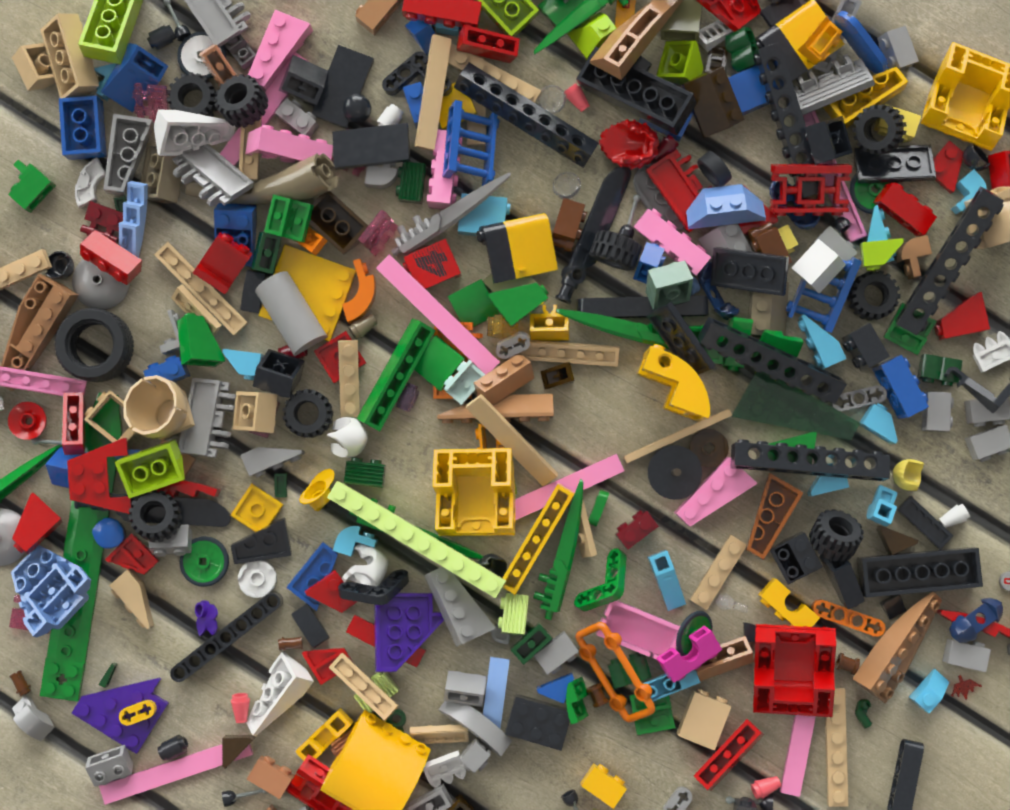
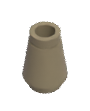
M370 314L351 322L348 329L355 339L362 338L377 324V321Z

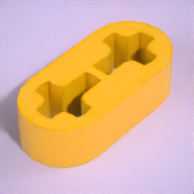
M144 700L128 706L119 713V721L123 725L128 726L148 719L156 713V704L152 700ZM145 704L147 707H151L149 714L147 712L140 713ZM126 711H128L129 714L133 712L136 713V715L131 717L130 720L128 718L125 719L124 715L127 714Z

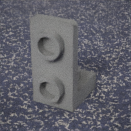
M168 310L167 312L177 340L171 338L165 340L164 344L159 346L161 353L165 355L180 350L177 320L180 319V316L173 310Z

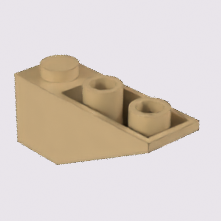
M126 570L109 585L112 588L111 592L116 598H121L125 603V609L129 613H134L137 617L136 621L141 627L152 628L154 623L145 584L133 570Z

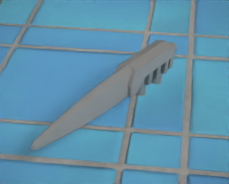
M509 172L485 184L441 212L436 213L431 218L424 219V222H422L419 215L414 216L412 219L417 227L414 229L410 228L409 232L406 231L403 225L397 227L401 237L394 239L398 246L391 250L392 254L397 256L403 253L407 256L450 228L493 194L510 178L511 173Z

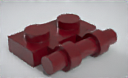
M90 201L84 219L91 221L89 227L82 225L80 232L86 233L89 236L96 230L117 244L119 238L113 236L114 231L119 232V223L123 221V212ZM98 226L107 227L106 232L97 230Z

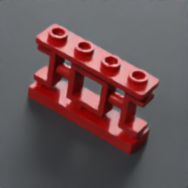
M771 164V180L780 181V199H770L771 206L769 210L775 216H786V213H793L795 216H805V213L810 212L815 216H823L824 212H831V215L841 216L843 212H849V200L840 199L841 181H850L849 174L852 173V165ZM842 173V176H834L833 186H825L826 177L818 176V174ZM779 174H804V176H796V185L787 186V177L779 176ZM802 181H818V199H802ZM786 194H795V203L802 204V206H778V204H786ZM825 194H833L832 203L840 204V206H816V204H824Z
M308 754L296 772L297 774L286 788V792L313 810H353L320 790L330 768Z

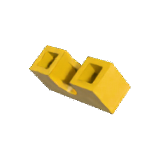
M772 578L758 594L762 598L760 602L768 609L771 606L776 611L774 615L781 621H788L791 624L790 626L813 627L820 619L805 604H801L796 610L789 611L785 607V599L791 591L776 578Z
M340 707L295 752L303 761L308 754L316 759L354 721Z

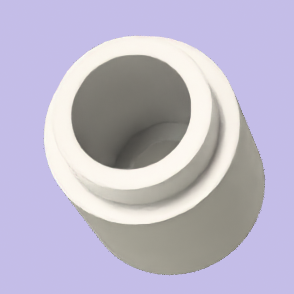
M391 104L389 107L387 106L377 120L378 126L399 124L404 112L394 104Z

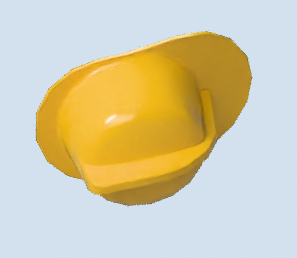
M325 469L318 473L307 489L301 494L299 498L300 503L308 504L315 511H320L330 501L327 497L331 492L330 485L334 480V471L332 469Z

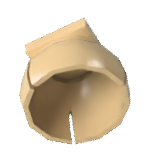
M997 187L990 190V192L1004 200L1002 203L1004 207L998 215H994L991 220L993 221L992 226L987 232H983L980 237L982 241L976 249L990 248L1010 241V187ZM972 199L964 202L966 208ZM981 207L978 210V215H986L988 208ZM969 225V233H974L977 225Z
M155 375L144 377V379L141 378L130 388L124 400V419L129 428L146 438L165 440L195 426L186 392L181 390L175 382L164 377Z

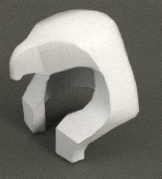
M351 417L339 418L333 423L332 430L338 431L328 433L327 436L335 439L344 448L337 443H331L332 453L344 458H352L359 455L365 448L368 440L364 425L359 420Z
M358 544L354 550L359 552L360 557L367 562V565L352 566L342 576V580L344 582L350 580L355 583L378 586L385 577L389 561L376 548Z

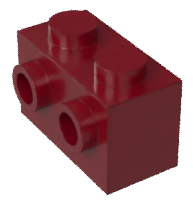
M638 511L632 516L633 520L628 524L624 522L616 528L618 531L615 535L627 550L659 527L648 511Z

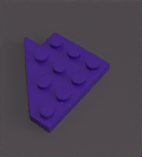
M398 593L387 604L374 605L375 673L396 672L444 621L441 612H433L432 593Z
M158 677L84 695L78 701L72 714L137 754L169 703L153 693L161 681V678ZM144 700L155 702L157 710L150 718L128 726L123 725L119 721V713L124 708ZM145 704L140 713L147 712L149 714L151 707H147ZM126 711L127 714L124 715L125 719L128 718L130 720V718L135 716L136 713L133 712L129 714L128 711Z

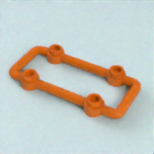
M597 622L578 631L575 639L580 647L579 655L583 660L590 663L610 697V707L614 711L619 712L622 719L629 723L652 715L655 712V704L651 699L652 688L648 684H642L620 647L622 642L621 636L618 633H612L604 622ZM598 630L603 632L605 646L616 654L636 688L634 690L636 698L646 704V709L628 714L625 709L627 702L625 696L616 694L595 658L596 647L593 644H587L583 637Z

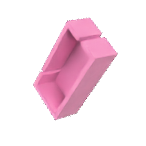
M618 600L606 605L603 613L606 618L602 617L600 622H604L612 633H618L621 636L622 646L648 657L651 654L653 659H656L672 647L676 650V637L680 628L679 625ZM601 630L596 631L597 636L605 638Z

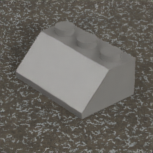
M738 224L718 226L698 239L701 246L707 251L706 254L711 257L709 259L710 262L713 260L714 247L752 251Z

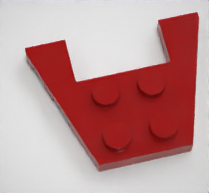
M696 0L733 32L739 30L758 16L761 11L757 0Z
M122 438L67 461L70 500L130 514L129 508H132L131 498L128 496L110 497L107 457L128 455L127 438Z

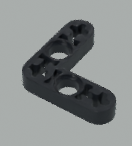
M416 52L390 73L382 82L385 93L391 96L396 95L419 75L425 80L428 56L424 52ZM418 59L423 60L425 64L424 68L419 62L417 63ZM409 70L410 75L405 78L401 77L402 71ZM446 76L445 85L447 88L444 89L443 96H448L453 89L451 81ZM390 83H391L392 85L394 84V88H391V87H389L388 85H389Z
M403 569L395 570L378 586L354 582L341 583L338 586L339 597L374 605L387 604L409 583L408 571Z

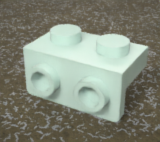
M470 360L467 363L463 361L456 369L459 372L454 377L450 376L444 382V390L460 405L475 391L474 382L485 375Z

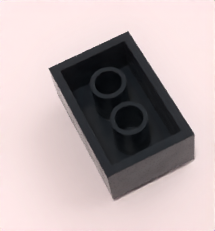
M516 693L505 729V735L562 751L570 723L567 708Z

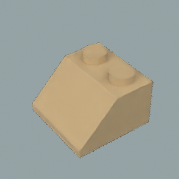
M45 44L20 46L12 59L27 90L45 89L55 84Z
M236 391L232 430L274 433L278 395Z

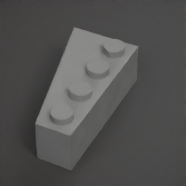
M113 114L104 181V191L107 194L127 195V182L133 180L154 128L152 119Z
M441 567L424 576L456 647L496 629L451 571Z

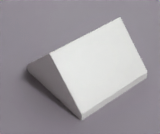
M817 239L792 266V269L817 293H820L846 264L839 255Z

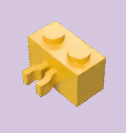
M557 304L553 305L551 313H548L546 305H542L543 314H530L531 340H569V318L557 313Z

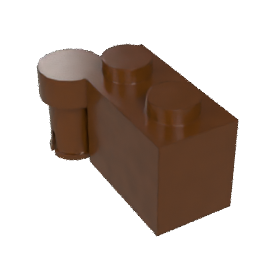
M563 198L552 234L554 246L563 248L564 251L571 253L575 239L579 240L582 231L579 228L580 222L584 223L587 212L584 211L585 204Z
M767 222L758 228L753 227L747 231L755 252L789 256L777 227L770 228L772 227L771 222ZM789 256V263H788V264L792 263V260H791L790 256Z

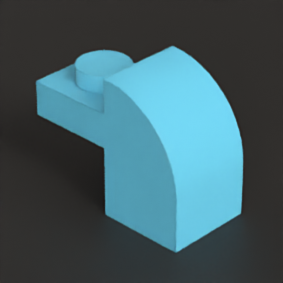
M975 169L956 183V188L962 193L964 198L951 208L955 215L961 211L964 213L966 210L964 202L972 199L980 186L987 189L985 181Z
M879 485L872 503L868 506L867 519L885 527L890 525L897 509L894 502L898 492Z
M350 526L338 534L332 551L353 556L357 542L376 547L378 539L374 538V534L368 532L360 534L362 526Z

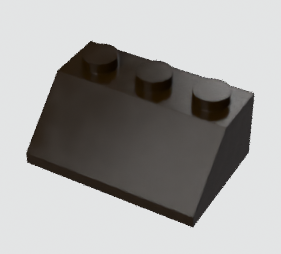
M723 66L710 69L682 84L683 89L693 93L697 104L692 112L703 138L731 128L745 120Z
M331 191L320 195L312 204L314 207L309 224L343 255L356 247L371 232V228Z

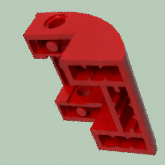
M756 624L753 713L833 717L836 628Z

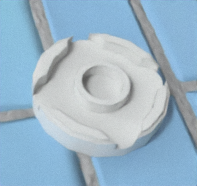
M264 560L245 563L238 574L240 589L247 596L253 598L266 596L275 588L277 582V573L274 567Z

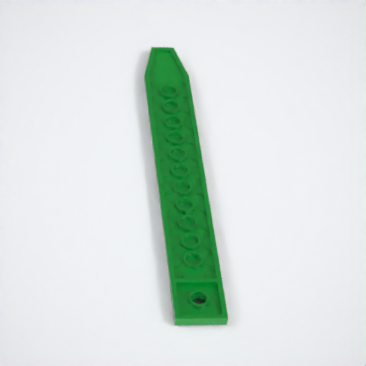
M97 398L94 402L93 407H95L99 402L97 401ZM110 399L93 418V421L118 440L122 436L120 405ZM86 422L85 452H90L112 443ZM112 456L107 457L110 493H113L117 471L115 464L117 459ZM73 500L71 502L63 558L82 567L91 579L90 589L87 591L89 600L62 628L51 629L40 696L78 702L81 696L104 548L95 541L92 529L99 521L109 518L110 511H97L83 507L75 509ZM62 674H64V678H67V682L63 684L58 680V677H61Z

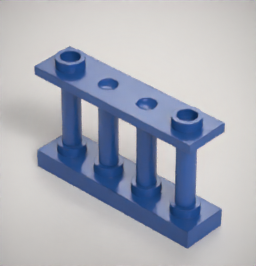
M455 100L448 111L442 177L450 179L454 173L459 171L483 177L482 186L494 180L495 170H493L496 130L500 122L497 114L492 112L486 118L464 112L462 101ZM461 120L486 125V135L462 129L460 126ZM465 137L486 143L485 152L462 147L459 144V138ZM462 154L484 160V167L479 169L459 164L457 156Z
M852 257L851 261L843 260L846 264L843 267L844 271H846L844 277L840 279L833 278L829 283L838 289L836 297H830L806 288L807 282L801 279L793 300H789L786 306L787 316L792 318L794 312L806 315L809 318L822 322L823 329L832 333L862 261L855 257ZM801 295L829 304V307H831L829 313L823 315L799 306L798 303Z

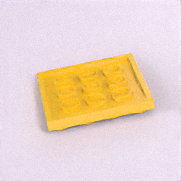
M284 245L273 275L283 271H287L327 334L328 337L324 340L330 341L343 310L342 304L346 302L356 270ZM262 304L258 316L273 321Z

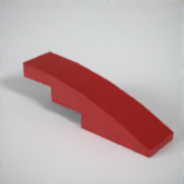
M186 480L156 489L158 492L160 490L164 491L172 497H177L179 491L192 497H198L200 491L218 497L221 489Z
M938 609L936 612L951 622L956 620L959 615L964 617L968 615L967 613ZM976 616V621L983 624L985 618ZM992 622L981 630L992 637H996L999 632L1010 639V629L996 622Z
M354 615L346 633L375 647V624L358 615ZM419 647L406 663L417 668L426 650Z

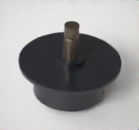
M677 445L664 447L656 452L650 460L648 466L650 485L655 492L664 498L672 500L686 498L694 493L701 482V463L697 456L685 447Z

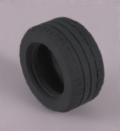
M85 308L73 312L59 326L54 343L57 359L62 368L72 376L89 382H104L116 378L129 365L134 351L133 336L127 324L115 314L103 309ZM103 325L112 336V352L103 363L87 366L80 360L77 354L76 344L78 337L83 330L90 326Z

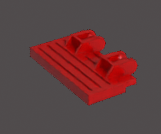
M675 150L647 168L646 173L687 232L690 233L694 229H688L686 211L699 195L697 191L702 189L703 186L694 174L687 177L699 168L697 164L692 165L685 172L681 169L682 165L692 159L691 155H687L677 162L676 160L681 157V154L678 150Z

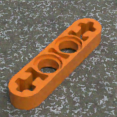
M817 599L812 603V611L821 618L876 637L883 635L885 632V624L879 619L851 609L848 610L845 607L822 599ZM821 603H823V607L830 609L831 605L833 607L831 608L829 614L825 611H821L820 613H818L819 610L816 609V606L821 605ZM837 609H841L844 612V617L841 620H836L834 617V612ZM855 616H861L862 624L860 626L853 625L852 620ZM878 622L880 630H876L875 633H873V628L866 626L867 623L876 625Z

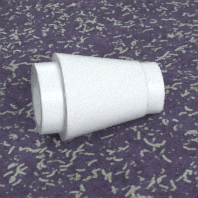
M961 504L959 506L955 505L939 520L947 528L966 522L970 515L965 506Z

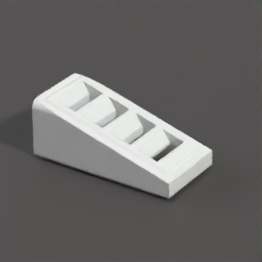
M720 20L700 29L698 43L706 52L724 41L725 36L733 33L730 28L726 30L723 26L724 23Z

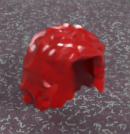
M626 119L620 123L617 122L616 125H611L610 128L601 132V139L599 140L600 150L604 152L612 163H616L620 167H629L631 170L634 168L641 169L658 155L657 147L659 146L657 133L647 123L641 124L636 119L633 121Z

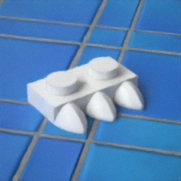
M998 331V343L992 338L986 337V349L981 344L974 343V355L972 356L981 373L1010 359V339L1005 333Z
M459 751L425 763L423 771L432 787L440 786L441 778L444 782L451 784L453 774L460 779H464L466 770L460 764L462 761L460 760L461 755Z

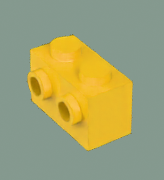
M593 763L580 782L581 786L614 809L627 790L624 785L625 781L617 775L613 777L608 774L609 770L602 764L597 766Z

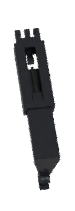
M950 367L944 373V377H948L950 373L960 379L956 384L957 388L963 386L992 413L1010 396V382L994 398L993 393L969 378L958 368Z

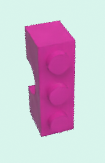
M706 626L701 627L688 636L692 642V649L687 655L681 656L672 647L656 658L666 676L674 683L684 679L686 674L700 668L705 661L713 659L722 651L713 632Z

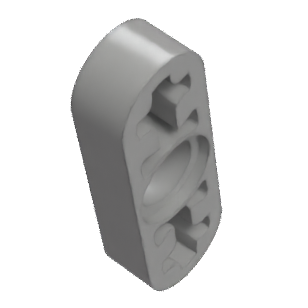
M877 385L842 393L839 397L840 400L848 399L847 395H849L850 403L843 404L842 408L831 402L830 405L834 411L841 412L876 404L886 399L887 391L884 387ZM875 389L881 392L882 395L879 396V400L877 397L869 398L870 402H868V394L875 393ZM856 393L862 394L864 398L861 404L854 402L853 397Z

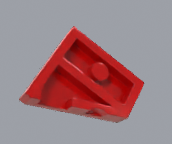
M131 533L105 559L109 563L120 565L144 575L160 561L134 533Z

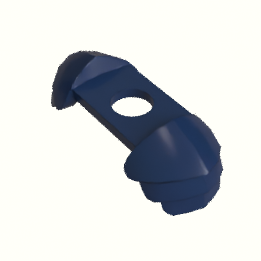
M773 181L769 188L770 196L772 199H780V181ZM786 194V204H778V206H787V202H793L795 206H802V204L795 203V197L792 194ZM812 212L805 213V216H795L793 213H786L794 222V225L805 230L814 228L820 219V216L812 215Z
M707 262L698 273L699 284H701L714 311L721 318L729 320V318L738 315L740 310L731 305L730 302L725 303L716 286H711L712 262ZM710 290L715 293L716 299L711 295Z
M993 598L981 599L983 604L965 617L962 615L957 616L949 628L952 638L959 643L975 640L977 633L992 622L996 621L998 623L1003 615L1002 602ZM977 613L984 615L985 622L983 624L976 621Z

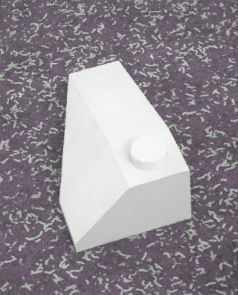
M158 110L154 124L157 153L159 156H177L189 149H193V151L198 150L200 146L206 144L215 145L229 141L234 135L236 127L231 126L225 119L178 110Z
M281 652L269 670L270 678L267 684L264 683L261 688L263 690L260 700L255 701L246 723L253 736H257L303 697L314 682L307 669L285 652Z

